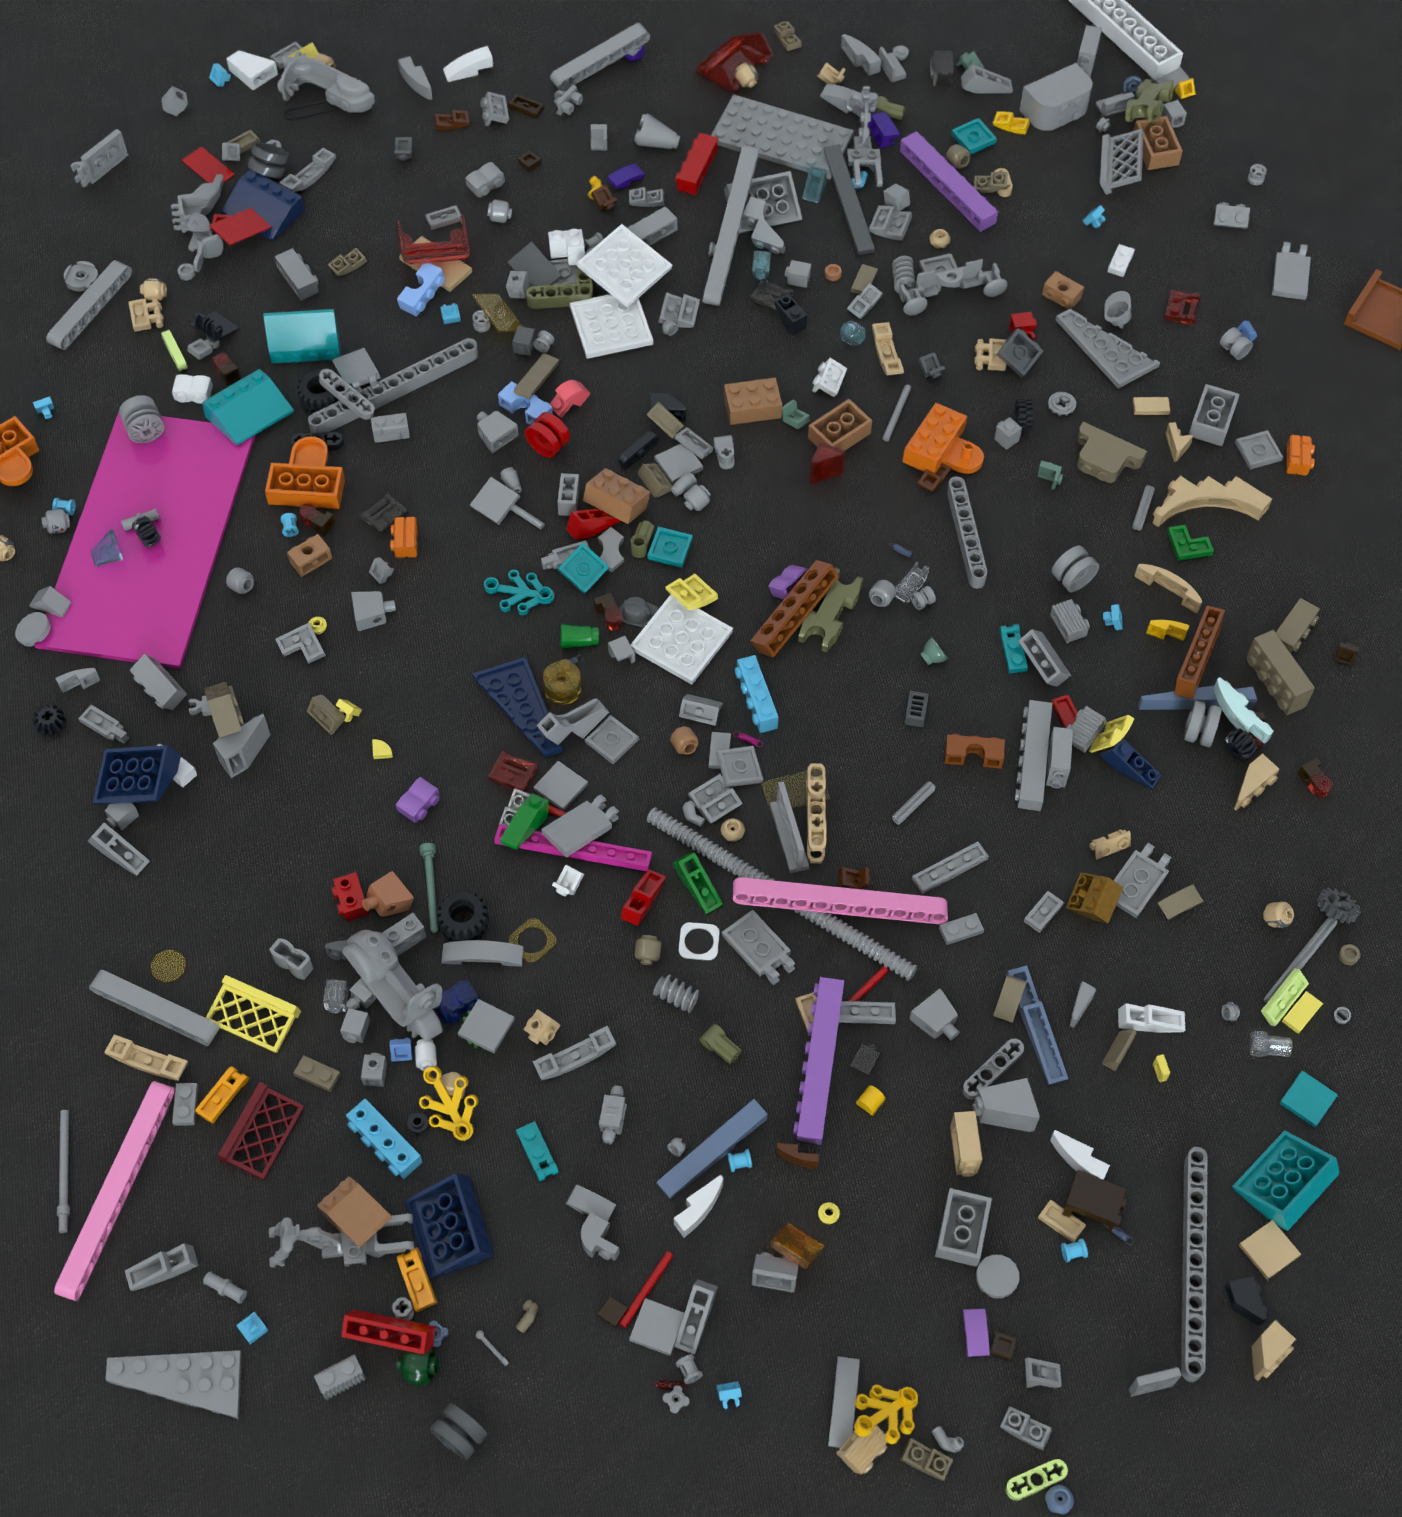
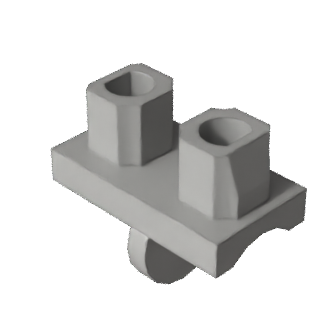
M572 85L567 91L557 90L554 94V102L558 107L557 114L560 116L563 113L570 115L574 110L573 103L580 105L583 101V96L577 92V86Z

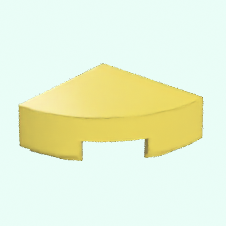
M372 739L374 759L393 758L388 744L381 740Z

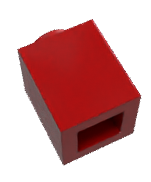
M1032 313L1011 314L1009 323L1011 333L1019 328L1026 332L1027 336L1034 341V329L1037 328V322L1033 318Z

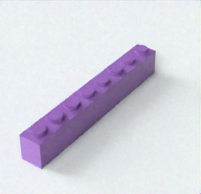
M916 131L901 139L900 152L980 232L996 224L998 215L996 208L985 197L980 195L975 187L971 186L965 177L961 176L923 136Z
M820 977L819 984L815 983L813 995L817 996V1002H812L811 1008L814 1022H809L808 1034L812 1036L811 1042H806L805 1054H809L808 1062H803L802 1074H806L805 1082L801 1081L799 1094H803L802 1102L798 1101L796 1114H800L799 1122L795 1121L793 1134H797L796 1141L819 1145L822 1143L844 980Z

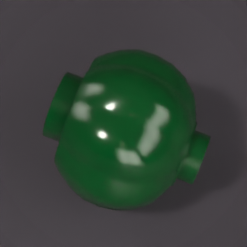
M432 1349L424 1355L405 1351L402 1357L397 1359V1370L401 1371L402 1378L408 1384L422 1387L428 1384L434 1375L438 1374L439 1358L435 1357V1352Z

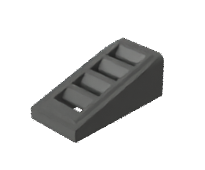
M910 691L905 725L923 728L929 694ZM913 697L922 698L924 700L913 699ZM912 702L923 704V706L912 704ZM911 708L922 709V711L913 710ZM910 713L919 714L921 716L910 715Z

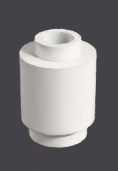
M431 1039L418 1040L415 1046L416 1067L422 1071H425L430 1066L437 1065L436 1047Z

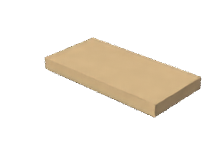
M422 236L399 256L402 262L416 271L420 269L425 261L441 268L445 277L441 287L449 292L472 273L470 266Z

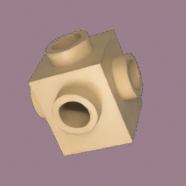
M537 1009L534 1015L527 1021L526 1027L523 1030L530 1034L528 1036L530 1040L536 1044L542 1042L547 1046L554 1038L560 1024Z

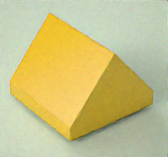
M1193 78L1177 84L1175 92L1180 99L1196 94Z

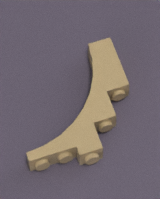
M1180 476L1176 481L1173 480L1167 488L1169 492L1162 507L1158 506L1153 513L1155 516L1153 524L1159 527L1170 517L1199 507L1233 509L1259 520L1269 509L1272 498L1237 476L1232 481H1228L1225 486L1209 476L1204 481L1201 480L1197 486Z

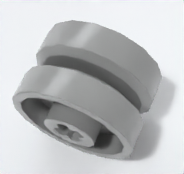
M1078 545L1066 551L1055 562L1051 572L1058 581H1062L1063 586L1068 592H1075L1083 588L1095 577L1100 566L1093 557H1089L1088 552L1082 546Z
M1195 700L1187 718L1184 741L1194 743L1200 732V745L1210 748L1218 727L1222 707L1211 705L1207 714L1204 715L1205 703Z

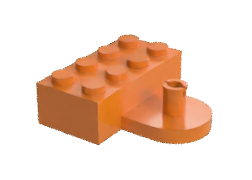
M935 403L905 447L902 462L923 472L929 470L934 474L937 473L942 463L957 472L970 474L982 467L984 454L977 445L960 438L965 430L967 416Z
M16 416L0 424V482L8 486L21 485L31 477L33 466L28 457L39 451L35 438Z
M304 437L293 445L289 464L271 463L265 489L268 505L340 509L345 483L343 468L326 466L328 449L322 439Z

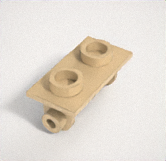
M1120 829L1109 834L1108 839L1101 837L1092 840V843L1089 845L1092 851L1095 850L1096 860L1130 847L1131 832Z

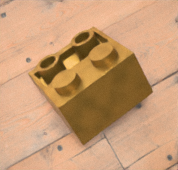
M1080 873L1066 909L1094 921L1109 923L1123 887L1109 877Z

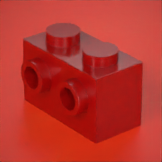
M356 872L333 879L335 887L331 888L334 898H339L340 904H337L340 916L344 915L347 922L369 915V912L362 905L364 895Z

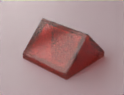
M820 442L811 459L810 485L843 475L845 451Z

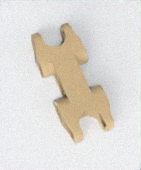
M811 763L808 767L806 782L807 859L810 863L821 864L825 858L826 777L825 767L822 764ZM819 769L822 775L813 777L811 771ZM821 851L822 855L819 858H813L810 852Z

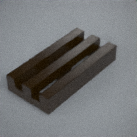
M515 94L508 103L510 109L535 119L538 118V114H541V110H544V104L519 94Z

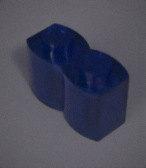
M464 979L442 992L441 1003L435 1009L446 1024L454 1023L461 1018L463 1013H466L468 1010L471 1011L478 999L480 1000V997L468 979Z

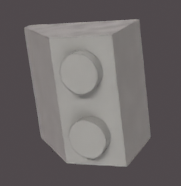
M765 1252L761 1253V1255L756 1254L752 1285L794 1293L799 1261H795L794 1258L788 1256L777 1258L773 1254Z

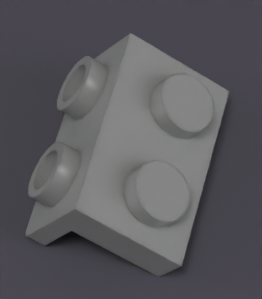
M1222 202L1214 207L1213 226L1248 228L1250 208H1247L1246 205L1237 204L1236 206H1229V203Z

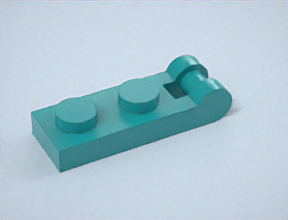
M1013 624L1012 627L1000 626L999 633L1008 673L1027 672L1028 666L1024 649L1019 643L1021 639L1019 624ZM1007 634H1013V637L1008 638Z
M534 1121L516 1129L519 1140L539 1182L545 1180V1177L550 1174H558V1168L536 1122ZM548 1164L547 1167L541 1169L540 1165Z

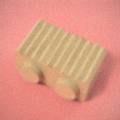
M877 1425L865 1437L857 1435L854 1430L836 1454L855 1473H866L872 1468V1461L875 1457L881 1455L887 1449L885 1434Z

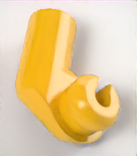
M596 176L589 180L590 184H592V189L588 196L592 200L594 199L591 192L602 187L601 180Z

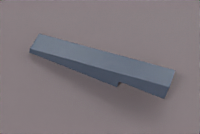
M1214 686L1197 688L1193 700L1174 695L1175 691L1141 696L1138 708L1139 710L1192 709L1195 700L1204 702L1206 709H1209L1211 705L1219 707L1220 705L1215 696ZM1254 688L1235 689L1238 693H1242L1249 701L1246 708L1253 709L1257 701Z
M1023 966L1008 970L1005 974L1006 977L1009 975L1026 981L1018 1009L1047 1084L1051 1085L1068 1080L1042 1001L1039 1002L1028 967Z
M753 1099L659 1179L657 1185L671 1199L732 1151L738 1142L767 1120L768 1114Z

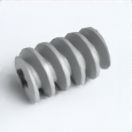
M909 256L896 258L892 263L895 291L899 293L900 285L902 284L906 290L915 288L916 282L912 258Z
M670 974L666 978L662 976L654 988L653 995L658 996L660 994L661 999L667 998L668 1003L674 1002V1006H681L683 1011L688 1009L689 1014L698 1000L699 990L697 989L694 993H691L692 986L684 989L685 982L678 986L677 978L671 982Z

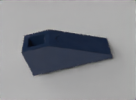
M1124 738L1114 746L1103 749L1100 754L1111 767L1150 789H1153L1161 777V774Z

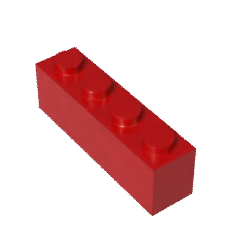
M699 133L697 139H694L692 149L688 151L687 159L683 161L681 171L676 175L677 190L696 195L718 151V137Z
M354 1309L344 1315L341 1337L424 1355L430 1349H433L436 1327Z

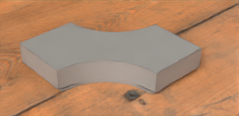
M610 527L598 537V541L603 547V553L599 558L609 566L608 570L612 573L624 562V558L619 552V547L623 543L624 537Z

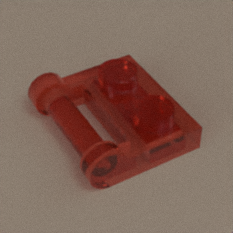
M1171 289L1164 319L1190 325L1194 324L1197 303L1200 301L1201 295L1197 292L1190 294ZM1185 302H1191L1188 314L1184 315Z
M503 750L488 778L511 789L517 788L525 791L532 776L538 769V763L524 761L509 755V752ZM505 762L511 763V764H513V765H516V766H519V767H521V768H524V769H526L527 771H526V772H525V771H522V770H520V769H517V768H515V767L509 766V765L504 764V763H505Z

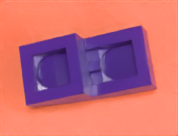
M632 164L613 172L607 177V180L616 189L629 187L631 181L643 179L645 173L637 164Z

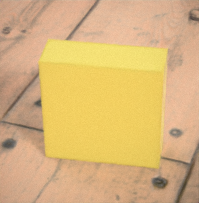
M1164 1054L1158 1055L1153 1062V1067L1158 1081H1167L1170 1070Z

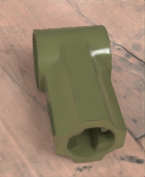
M879 96L875 105V112H871V114L886 112L889 117L902 120L905 106L890 103L886 97Z
M649 521L639 522L636 533L631 538V554L636 558H643L647 555V547L655 529L654 525Z
M713 1024L699 1038L706 1049L715 1051L729 1065L734 1063L742 1052L738 1046L727 1038L723 1029L716 1024Z

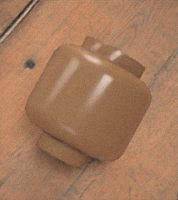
M686 726L679 727L671 735L670 741L678 753L686 755L696 750L698 738L691 728Z

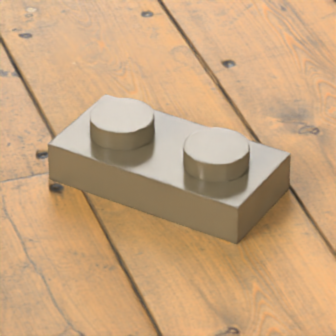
M304 1055L293 1072L294 1076L329 1092L332 1091L341 1075L340 1071Z

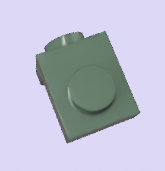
M974 51L969 55L966 52L959 57L960 61L956 63L957 66L962 64L965 70L971 64L984 68Z
M792 400L782 407L783 422L796 429L801 428L810 421V415L797 409V401Z
M1041 461L1037 477L1053 481L1051 489L1055 490L1057 484L1060 485L1063 479V474H1061L1062 467L1050 462Z

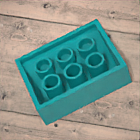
M334 309L263 313L271 363L333 360L341 357V342Z
M260 369L202 402L205 417L237 446L294 412V409L273 381Z
M1284 1130L1232 1188L1268 1220H1273L1276 1225L1288 1231L1336 1179L1340 1171L1336 1157Z

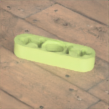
M170 330L162 332L161 335L179 372L188 369Z
M1054 1459L1009 1480L1006 1485V1493L1012 1500H1021L1059 1483L1068 1473L1067 1465L1062 1460ZM1053 1465H1055L1056 1468L1061 1467L1062 1471L1060 1472V1476H1058L1056 1473L1049 1476V1479L1051 1481L1048 1482L1046 1474L1053 1470ZM1031 1475H1041L1043 1484L1040 1486L1033 1485L1030 1480ZM1023 1478H1026L1027 1486L1020 1490L1019 1495L1017 1492L1011 1491L1013 1483L1016 1486H1020L1025 1482Z

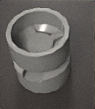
M1233 327L1223 335L1220 345L1225 350L1230 351V354L1235 359L1240 360L1249 353L1253 347V342L1247 337H1243V334Z

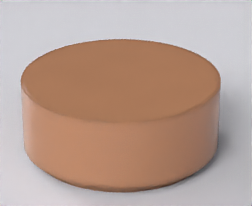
M830 264L825 268V277L828 280L836 281L841 278L842 269L840 266Z

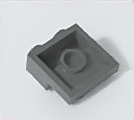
M1017 328L1010 334L996 355L1022 378L1042 354L1043 350L1038 343L1032 341L1027 336L1026 332Z

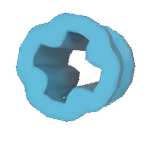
M59 498L53 500L52 510L62 509L69 516L74 515L76 508L75 500L65 501Z
M293 513L283 514L280 518L281 523H283L282 533L286 537L296 536L299 533L296 527V515Z
M745 1149V1152L733 1155L728 1153L731 1172H735V1169L743 1167L752 1168L748 1149Z
M1082 1238L1078 1239V1242L1061 1244V1252L1066 1263L1074 1258L1088 1257L1087 1247Z

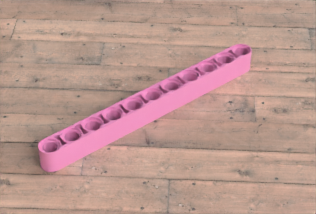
M737 878L733 881V901L737 904L931 924H943L948 920L947 901L940 897L753 878Z
M156 1081L151 1083L56 1283L54 1291L56 1295L74 1301L80 1298L169 1108L175 1092L174 1087Z

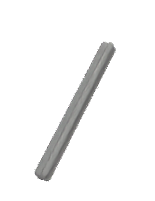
M1330 917L1326 919L1265 996L1264 1001L1266 1003L1294 968L1301 971L1338 923L1337 919L1333 920Z

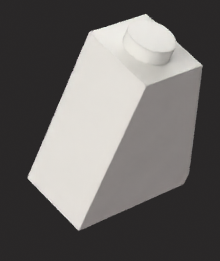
M237 51L226 58L229 71L252 90L278 75L276 63L266 58L242 51Z

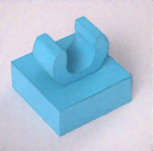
M213 64L209 78L218 87H222L225 81L230 80L231 74H227L226 69L220 64Z
M1101 205L1098 206L1082 221L1086 226L1092 223L1093 227L1098 228L1101 226L1100 223L1106 220L1101 215L1105 209Z
M452 303L449 306L444 304L441 307L444 324L461 321L457 304Z
M50 397L33 402L37 414L43 413L45 419L52 417L50 410L54 409Z
M1119 604L1111 605L1112 612L1103 613L1105 625H1114L1115 630H1122V612Z
M255 1312L236 1325L249 1344L268 1331Z
M738 1381L716 1385L720 1401L722 1400L725 1409H727V1401L729 1399H734L736 1407L739 1406L740 1401L738 1397H742Z

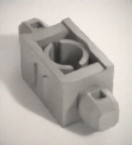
M362 978L350 989L352 998L347 1001L346 1008L357 1010L362 1005L367 1009L377 999Z
M613 1086L610 1095H604L599 1127L601 1132H603V1142L607 1144H612L616 1134L622 1133L627 1104L625 1103L624 1092L621 1086Z

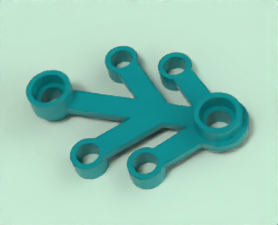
M517 570L509 571L508 577L518 587L501 585L493 577L487 578L484 581V589L489 594H495L496 592L514 594L513 597L500 602V610L502 612L510 611L512 605L527 597H531L533 599L526 603H520L517 607L520 615H527L530 608L539 603L549 604L555 597L552 589L541 585L535 573H528L526 575V582L529 585H533L536 590H530Z

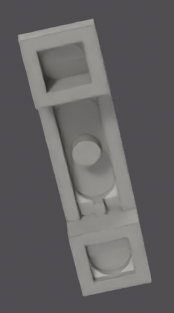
M322 148L312 156L313 162L295 176L289 174L279 184L292 192H298L311 186L328 170L336 155Z
M484 940L455 941L443 944L442 964L491 962L501 963L502 966H522L523 946Z
M608 1026L589 1034L590 1038L554 1055L549 1053L533 1061L541 1080L550 1079L581 1067L614 1047L616 1042Z
M837 1358L829 1447L841 1448L853 1433L860 1359Z

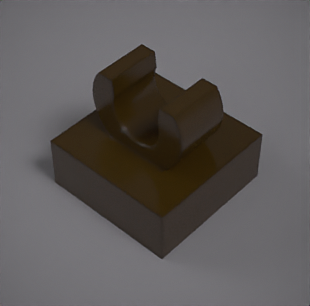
M1347 641L1345 643L1340 642L1334 661L1353 666L1359 647L1353 646V643Z

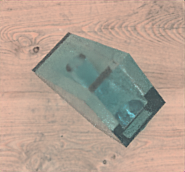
M754 251L752 276L758 279H765L770 275L771 252Z

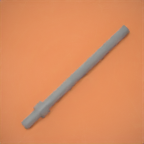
M68 1110L60 1111L59 1206H57L59 1233L68 1232V1216H70V1206L68 1205Z

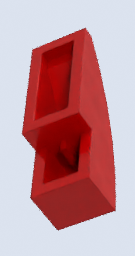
M648 869V872L645 873L635 886L631 897L623 906L620 919L639 926L659 894L666 876Z

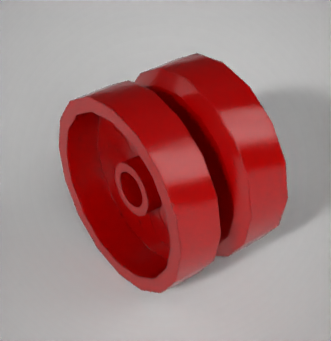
M548 412L541 413L534 423H531L524 431L530 446L537 453L547 458H553L560 448L564 447L570 440V433L565 424L558 417Z

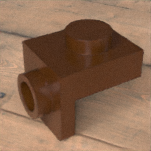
M607 185L591 192L600 211L603 209L608 211L615 207L614 204L618 199L612 197Z
M841 867L838 870L839 887L863 890L870 883L869 867H864L860 871Z

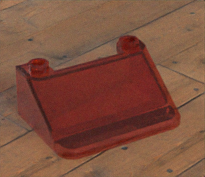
M763 32L735 35L726 40L701 62L695 70L726 90L735 91L740 87V83L735 77L736 68L743 63L754 66L760 62L763 65L769 61L773 52Z
M464 215L460 216V229L453 230L450 233V241L412 244L411 237L408 234L402 233L400 221H396L397 243L403 261L407 264L465 260L470 256Z

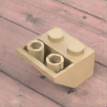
M1276 1320L1251 1347L1254 1378L1257 1381L1262 1376L1267 1379L1294 1349L1291 1344L1296 1339Z

